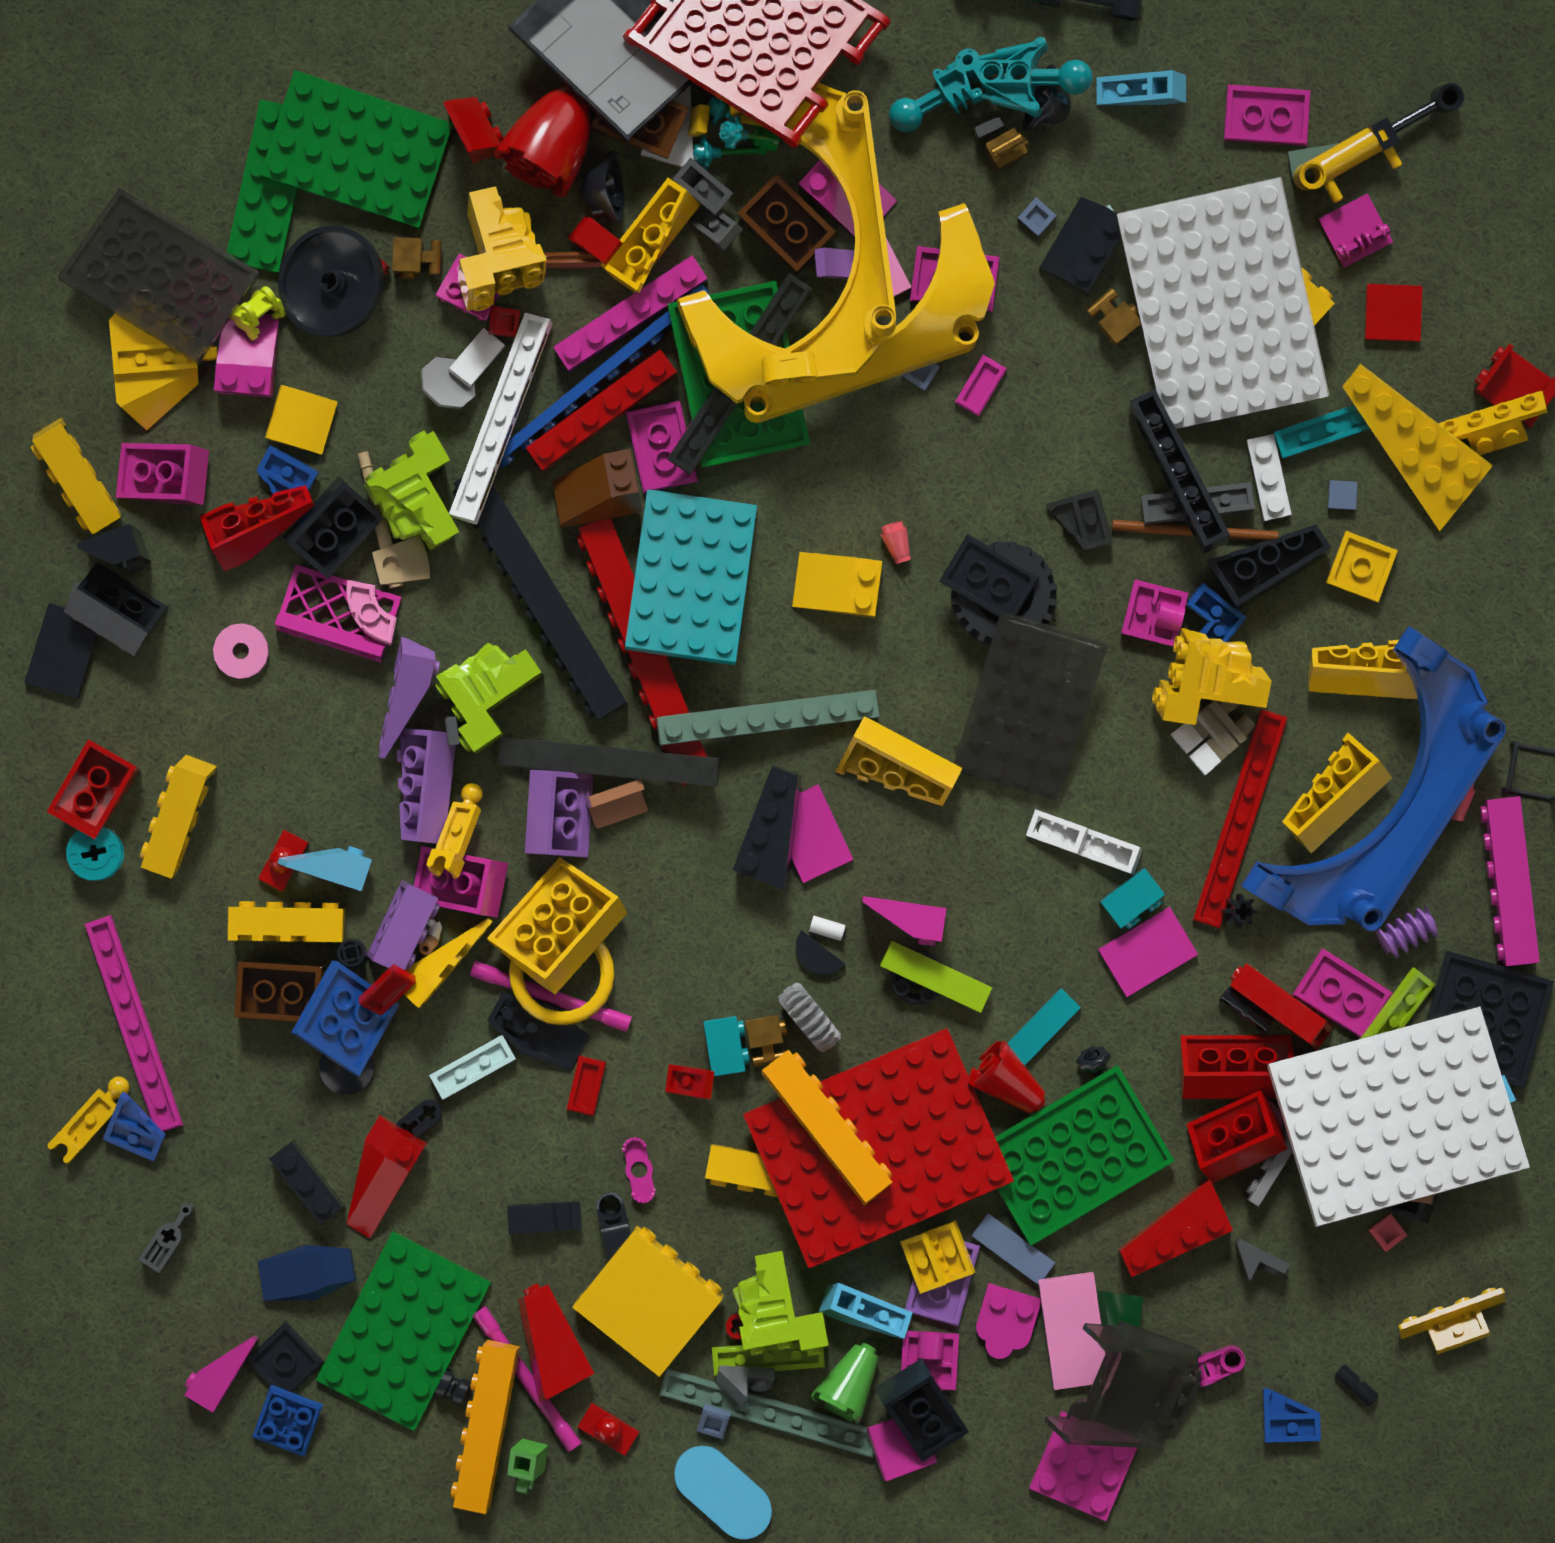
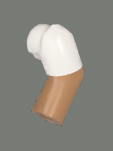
M430 918L425 926L429 934L419 946V951L423 955L431 954L438 946L442 931L441 923H437L435 919L432 920Z

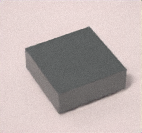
M996 117L975 127L974 135L977 141H980L1003 130L1004 125L1000 117Z
M448 716L445 718L448 744H460L457 717Z

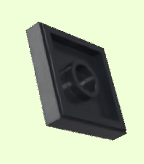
M287 1321L246 1359L248 1364L269 1386L274 1385L289 1392H293L324 1362Z

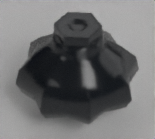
M1092 1046L1087 1050L1081 1051V1055L1077 1058L1076 1063L1083 1072H1091L1096 1077L1104 1073V1068L1111 1059V1056L1104 1046Z

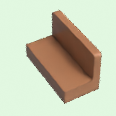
M641 779L585 798L595 828L598 829L647 812L648 809L641 791L644 790Z

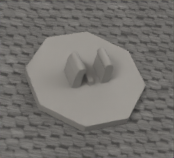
M435 357L421 370L422 391L438 407L462 409L476 395L475 383L469 388L449 372V368L456 359Z

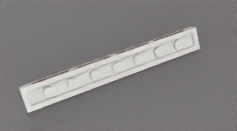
M525 313L450 509L449 515L452 518L477 524L552 327L553 323L548 318Z

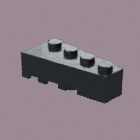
M1317 524L1282 535V537L1266 540L1257 543V545L1242 550L1239 549L1218 558L1207 560V567L1232 606L1239 611L1330 554L1331 546Z
M778 766L771 767L733 871L782 890L788 889L802 775Z

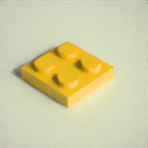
M1345 531L1326 584L1378 603L1398 550Z

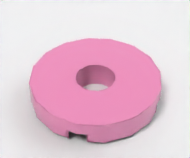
M243 623L234 624L222 630L216 638L213 647L214 660L219 669L228 676L238 679L250 678L258 674L267 664L269 656L268 642L263 633L254 626ZM239 643H244L249 648V653L244 659H237L233 653L234 647Z

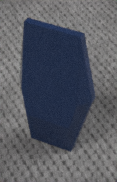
M304 1245L258 1261L264 1301L317 1300L356 1281L352 1249Z

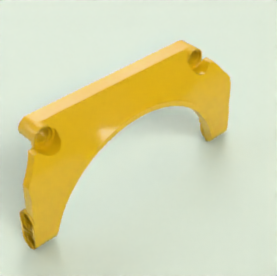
M821 83L813 90V92L823 97L829 105L823 113L820 112L802 135L800 144L809 149L826 165L838 181L847 199L855 231L854 258L846 286L839 300L825 319L798 342L777 353L761 358L764 385L768 387L802 384L815 380L856 375L879 350L877 338L891 335L896 328V311L867 97L860 91L853 90L846 94ZM805 101L786 127L793 130L811 104ZM852 103H859L862 105V109L852 111L848 106ZM729 105L730 115L739 116L740 123L763 127ZM881 316H887L891 322L884 326L879 325L876 320Z
M963 203L937 212L940 225V250L936 271L931 284L918 305L896 326L894 332L889 336L877 338L879 350L856 375L778 387L765 386L761 358L777 353L785 348L764 342L734 324L704 290L677 299L678 308L693 347L698 350L709 382L735 403L742 402L743 400L746 418L751 422L760 423L973 350L979 335L975 321L984 320L995 282L966 204ZM966 332L971 335L972 340L962 341L958 334ZM758 402L765 409L761 412H755L751 409L750 405Z

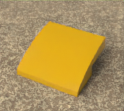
M280 385L265 438L322 455L338 402Z
M956 1220L900 1241L920 1294L975 1273Z

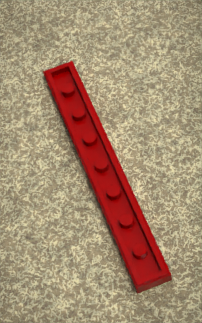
M1260 709L1195 910L1194 921L1220 929L1224 912H1221V909L1227 907L1226 898H1230L1288 717Z

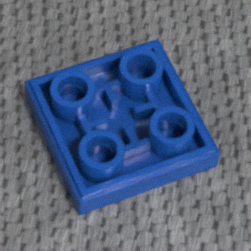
M271 1385L252 1437L304 1457L323 1404Z

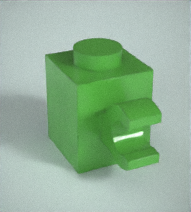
M523 1438L511 1448L507 1475L518 1478L516 1492L527 1494L528 1489H533L535 1479L545 1471L549 1445Z

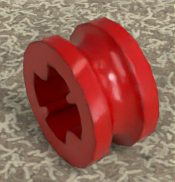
M739 1313L733 1314L726 1321L727 1334L731 1338L742 1339L738 1331H736V1334L731 1331L733 1327L732 1320L738 1319L739 1322L741 1319Z

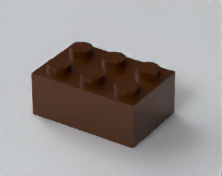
M777 174L737 213L738 218L796 275L815 258V249L825 248L836 236V231Z
M238 961L234 1017L298 1022L324 976L325 967Z

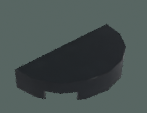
M800 931L796 939V953L799 961L806 969L816 974H829L838 971L845 964L805 932Z

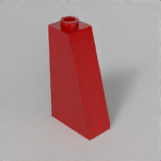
M1246 963L1243 968L1239 966L1231 976L1233 982L1230 986L1235 991L1254 1003L1255 1006L1314 1050L1318 1051L1332 1032L1333 1028L1325 1019Z
M536 1283L523 1290L525 1295L518 1299L537 1396L540 1401H544L593 1375L594 1372L549 1285L540 1287Z

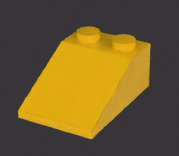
M799 552L792 607L875 618L882 561Z

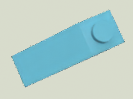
M1173 70L1096 77L1097 105H1166L1186 103V75Z
M349 846L347 851L335 848L279 858L278 864L362 891L372 859L363 856L365 851Z
M840 1283L826 1287L819 1313L822 1312L824 1315L839 1321L900 1339H905L912 1316L910 1311Z

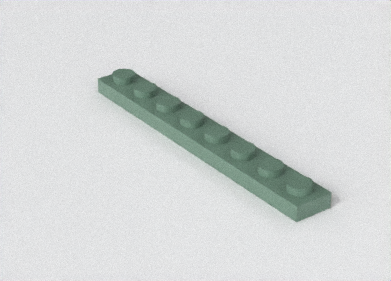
M876 690L662 716L657 717L656 722L659 744L662 746L862 720L864 716L874 719L879 718Z

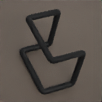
M1518 741L1511 742L1510 746L1513 747L1507 783L1505 787H1502V792L1554 802L1555 796L1513 789L1511 787L1518 749L1554 756L1555 750L1521 744Z

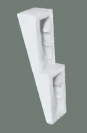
M1036 809L1026 833L1028 837L1132 875L1135 873L1143 851L1141 847ZM1040 820H1042V823H1041V826H1040V828H1039V831L1037 832V829H1036L1037 823H1038Z

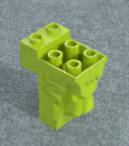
M424 430L410 438L411 440L408 441L409 445L405 449L406 454L393 460L389 464L391 468L384 471L380 467L368 474L362 488L373 505H379L381 513L387 519L395 539L406 540L420 535L431 551L454 538L459 533V530L428 478V475L444 467L450 459L434 431L427 434Z
M487 643L476 655L466 659L460 666L455 664L437 675L436 678L439 683L435 686L444 699L451 698L455 704L451 709L459 721L464 722L466 720L467 722L458 729L461 733L459 741L466 751L473 750L474 753H479L504 736L489 712L544 674L526 649L518 655L515 654L509 658L498 646Z
M779 1251L755 1256L757 1275L739 1282L738 1286L733 1289L734 1297L739 1306L738 1313L743 1323V1326L740 1327L743 1350L745 1352L750 1351V1355L753 1356L767 1353V1347L777 1346L778 1351L795 1348L794 1342L799 1341L801 1352L807 1351L808 1356L824 1354L823 1348H827L829 1345L823 1313L795 1317L783 1252Z

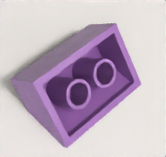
M530 770L525 853L588 857L591 814L585 798L592 796L594 774Z
M401 880L367 956L372 961L387 968L395 964L404 970H410L416 957L412 953L416 945H421L426 937L428 930L425 929L427 921L429 918L433 920L439 909V904L436 903L438 898Z

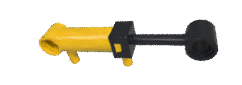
M1455 83L1438 86L1432 91L1430 102L1393 123H1390L1388 117L1379 119L1365 127L1364 130L1306 163L1299 165L1293 174L1295 185L1301 190L1309 191L1320 188L1324 184L1333 203L1339 202L1343 199V196L1333 180L1335 177L1382 151L1392 169L1400 167L1402 162L1393 145L1400 142L1396 133L1436 110L1446 113L1458 109L1464 101L1463 90ZM1444 91H1448L1452 95L1450 105L1443 102L1442 94ZM1307 169H1311L1315 173V180L1312 184L1305 180L1304 174Z

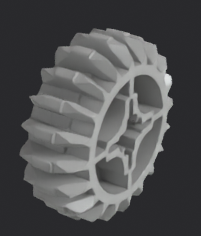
M794 983L788 986L778 996L780 1004L818 1051L825 1052L827 1049H831L841 1039V1033L801 984Z

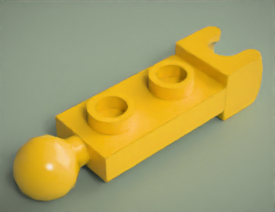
M468 783L462 788L461 797L463 803H452L436 848L431 850L427 867L437 877L441 876L444 869L450 872L454 879L460 876L465 863L462 859L481 812L476 803L482 799L483 792L481 787L475 783Z
M117 1076L109 1081L107 1093L99 1088L48 1143L47 1147L54 1149L59 1144H65L68 1152L64 1156L63 1161L66 1164L71 1163L112 1117L117 1105L114 1100L119 1098L122 1092L128 1094L130 1089L129 1082L125 1078Z

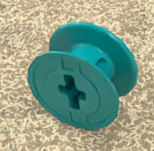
M103 827L96 839L77 830L70 838L66 848L67 861L70 868L79 877L87 880H104L113 876L121 868L124 860V846L120 837L111 829ZM95 845L96 849L106 848L107 853L98 855L97 861H95V857L85 858V853L92 852Z

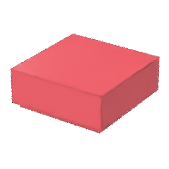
M1391 1213L1368 1229L1385 1252L1408 1236Z

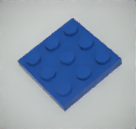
M332 961L291 1033L351 1074L360 1076L399 1004L395 1002L382 1016L359 1004V997L371 984L338 961Z

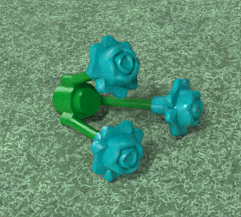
M713 96L707 105L710 108L709 116H711V123L714 125L723 117L729 119L721 124L719 136L725 142V148L731 149L712 148L711 144L707 142L706 137H702L701 143L694 145L693 156L694 161L707 170L713 159L721 158L724 155H765L767 151L775 152L778 148L780 137L761 126L751 125L758 128L754 133L743 129L740 117L731 116L728 104ZM747 138L752 139L753 146H756L734 149L740 140H747Z

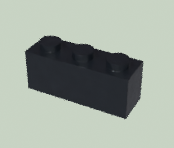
M295 1140L288 1143L269 1158L320 1225L345 1206Z

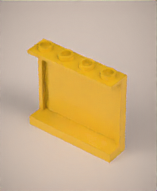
M636 1226L592 1283L578 1297L572 1308L660 1377L722 1301L724 1294L720 1292L722 1290L721 1287L713 1280L709 1279L706 1281L702 1278L697 1267L690 1262L685 1264L677 1258L678 1253L667 1244L662 1246L655 1240L656 1235L646 1227L641 1229L639 1226Z

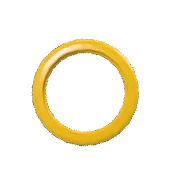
M602 942L594 951L600 964V982L596 993L583 1006L571 1011L561 1012L541 1006L527 991L523 970L511 961L509 976L515 998L524 1010L546 1023L568 1025L588 1019L606 1003L613 988L614 964L608 948Z

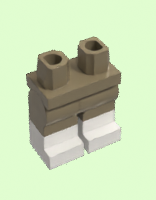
M1213 700L1198 712L1196 725L1184 723L1170 734L1186 754L1206 737L1209 738L1188 756L1203 775H1207L1217 764L1247 739L1246 735L1255 726L1247 714L1243 715L1235 723L1231 720L1228 714L1239 706L1236 703L1216 702V700Z

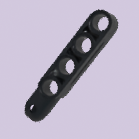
M614 1192L602 1194L596 1203L608 1262L631 1234L624 1201L619 1194ZM610 1197L615 1198L618 1202V1209L613 1213H608L603 1208L604 1200Z

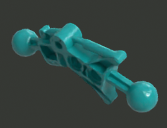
M1038 37L1033 42L997 49L995 53L981 56L974 49L968 48L960 51L956 56L955 62L949 64L947 69L943 71L935 69L933 71L938 88L917 100L910 98L896 100L890 107L888 118L894 129L899 132L909 133L915 131L921 125L925 113L946 101L950 108L956 114H959V105L964 109H968L966 101L969 100L975 105L983 99L991 101V104L1022 111L1037 118L1042 114V110L1034 98L1035 85H1060L1069 94H1082L1090 88L1093 80L1092 70L1084 61L1077 59L1067 61L1060 69H1037L1039 59L1048 50L1047 42L1043 37ZM995 74L998 75L997 78L993 80H988L990 76ZM1019 75H1026L1021 80H1015ZM979 81L985 93L980 88L972 90L971 83Z

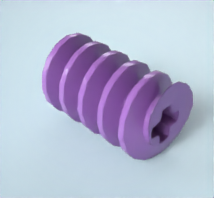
M1425 905V913L1417 908L1414 910L1415 918L1407 913L1404 916L1405 923L1397 918L1395 919V928L1387 923L1385 924V933L1380 928L1375 930L1387 955L1391 953L1396 958L1399 957L1398 948H1401L1406 953L1409 952L1408 943H1411L1416 948L1419 947L1418 938L1427 943L1428 933H1431L1435 938L1438 937L1436 923Z

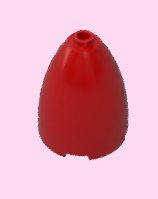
M564 84L540 98L514 123L497 147L494 156L499 160L502 158L506 162L504 169L514 177L538 190L539 188L553 190L552 194L554 196L565 197L571 189L584 160L591 131L592 110Z

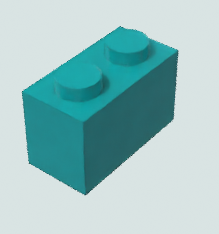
M1143 868L1103 898L1100 904L1119 928L1126 926L1127 929H1130L1141 920L1138 916L1146 909L1152 912L1163 903L1160 898L1165 894L1148 871Z
M737 1016L703 1021L711 1071H715L714 1076L746 1071L745 1065H749L750 1060L748 1048L742 1049L740 1038L746 1037L743 1020L737 1021Z

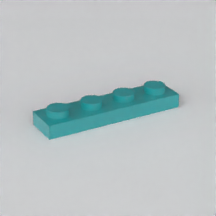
M1351 405L1275 431L1273 434L1282 459L1370 429L1356 406Z

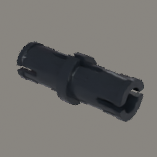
M1230 986L1219 998V1001L1238 1014V1018L1250 1022L1262 1033L1274 1021L1273 1018L1262 1012L1254 1003L1248 1001Z

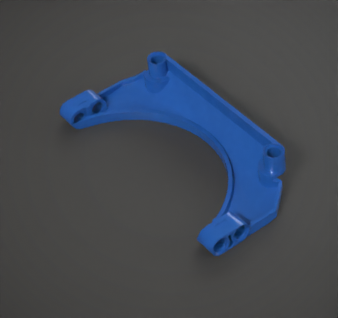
M1409 626L1395 645L1393 652L1403 663L1412 679L1420 708L1421 730L1415 765L1398 802L1386 818L1370 834L1340 854L1322 861L1296 866H1280L1256 861L1241 884L1243 888L1277 909L1288 912L1308 925H1344L1348 917L1366 930L1375 931L1380 928L1506 733L1505 723L1482 709L1488 701L1483 694L1474 670Z

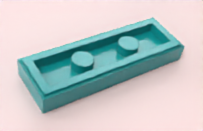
M1060 988L1008 1041V1045L1022 1063L1026 1065L1081 1007Z

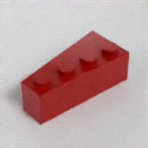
M1206 1178L1118 1250L1129 1274L1133 1277L1233 1231V1228L1211 1180Z

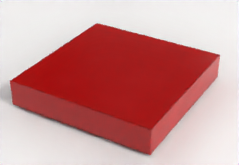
M1366 284L1364 340L1420 342L1423 286Z

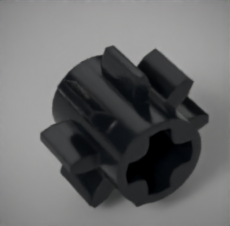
M1237 894L1236 900L1226 898L1227 907L1221 909V912L1226 913L1228 917L1225 923L1231 924L1235 921V927L1242 929L1243 922L1252 925L1251 918L1253 914L1258 913L1251 906L1254 900L1248 898L1244 901L1243 894ZM1236 909H1244V912L1241 914L1235 913Z

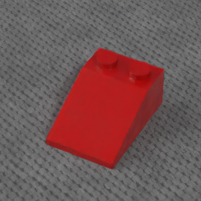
M469 97L443 102L447 114L473 165L494 155L497 147L503 140V136L498 126L492 128L488 120L492 114L485 101L479 103L477 97Z
M88 739L46 812L96 839L127 793L141 768Z

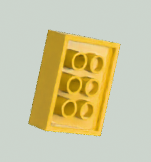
M559 857L487 939L532 979L556 995L628 912L617 895Z

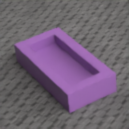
M815 249L817 277L848 280L852 268L854 250Z

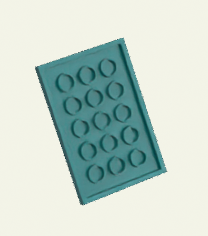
M647 489L625 650L728 665L736 664L757 505Z

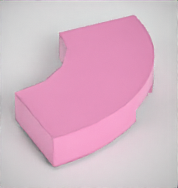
M348 580L347 601L353 619L369 637L391 646L397 617L387 614L378 605L375 597V585Z

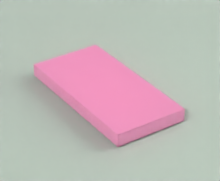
M1094 1272L1039 1279L1038 1283L1054 1390L1109 1382Z

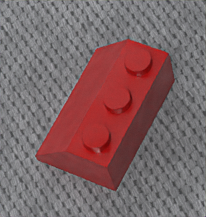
M1261 1090L1187 1123L1200 1170L1213 1183L1288 1149L1281 1126Z

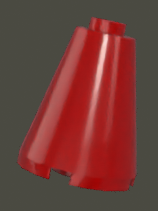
M1002 1040V1043L1000 1041L993 1043L980 1056L979 1060L983 1061L979 1068L975 1069L973 1067L969 1073L968 1083L972 1087L1026 1113L1037 1112L1045 1103V1091L1004 1040Z

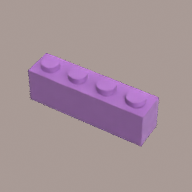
M403 728L398 738H401V750L397 751V762L402 764V778H398V788L403 793V802L399 804L401 840L437 844L448 816L456 745L448 744L446 732Z

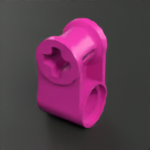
M1228 1345L1213 1352L1197 1356L1190 1360V1364L1195 1366L1200 1378L1199 1386L1204 1387L1240 1371L1245 1365V1356L1239 1347ZM1227 1353H1238L1240 1356L1239 1362L1233 1366L1227 1365L1224 1361ZM1203 1364H1206L1209 1375H1207Z

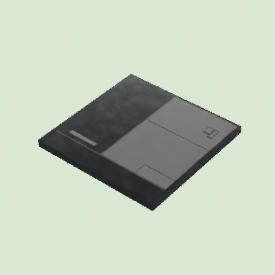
M537 0L508 27V30L626 143L694 83L637 46L628 44L623 39V34L626 30L632 29L649 7L650 0ZM659 11L641 35L646 38L665 12Z

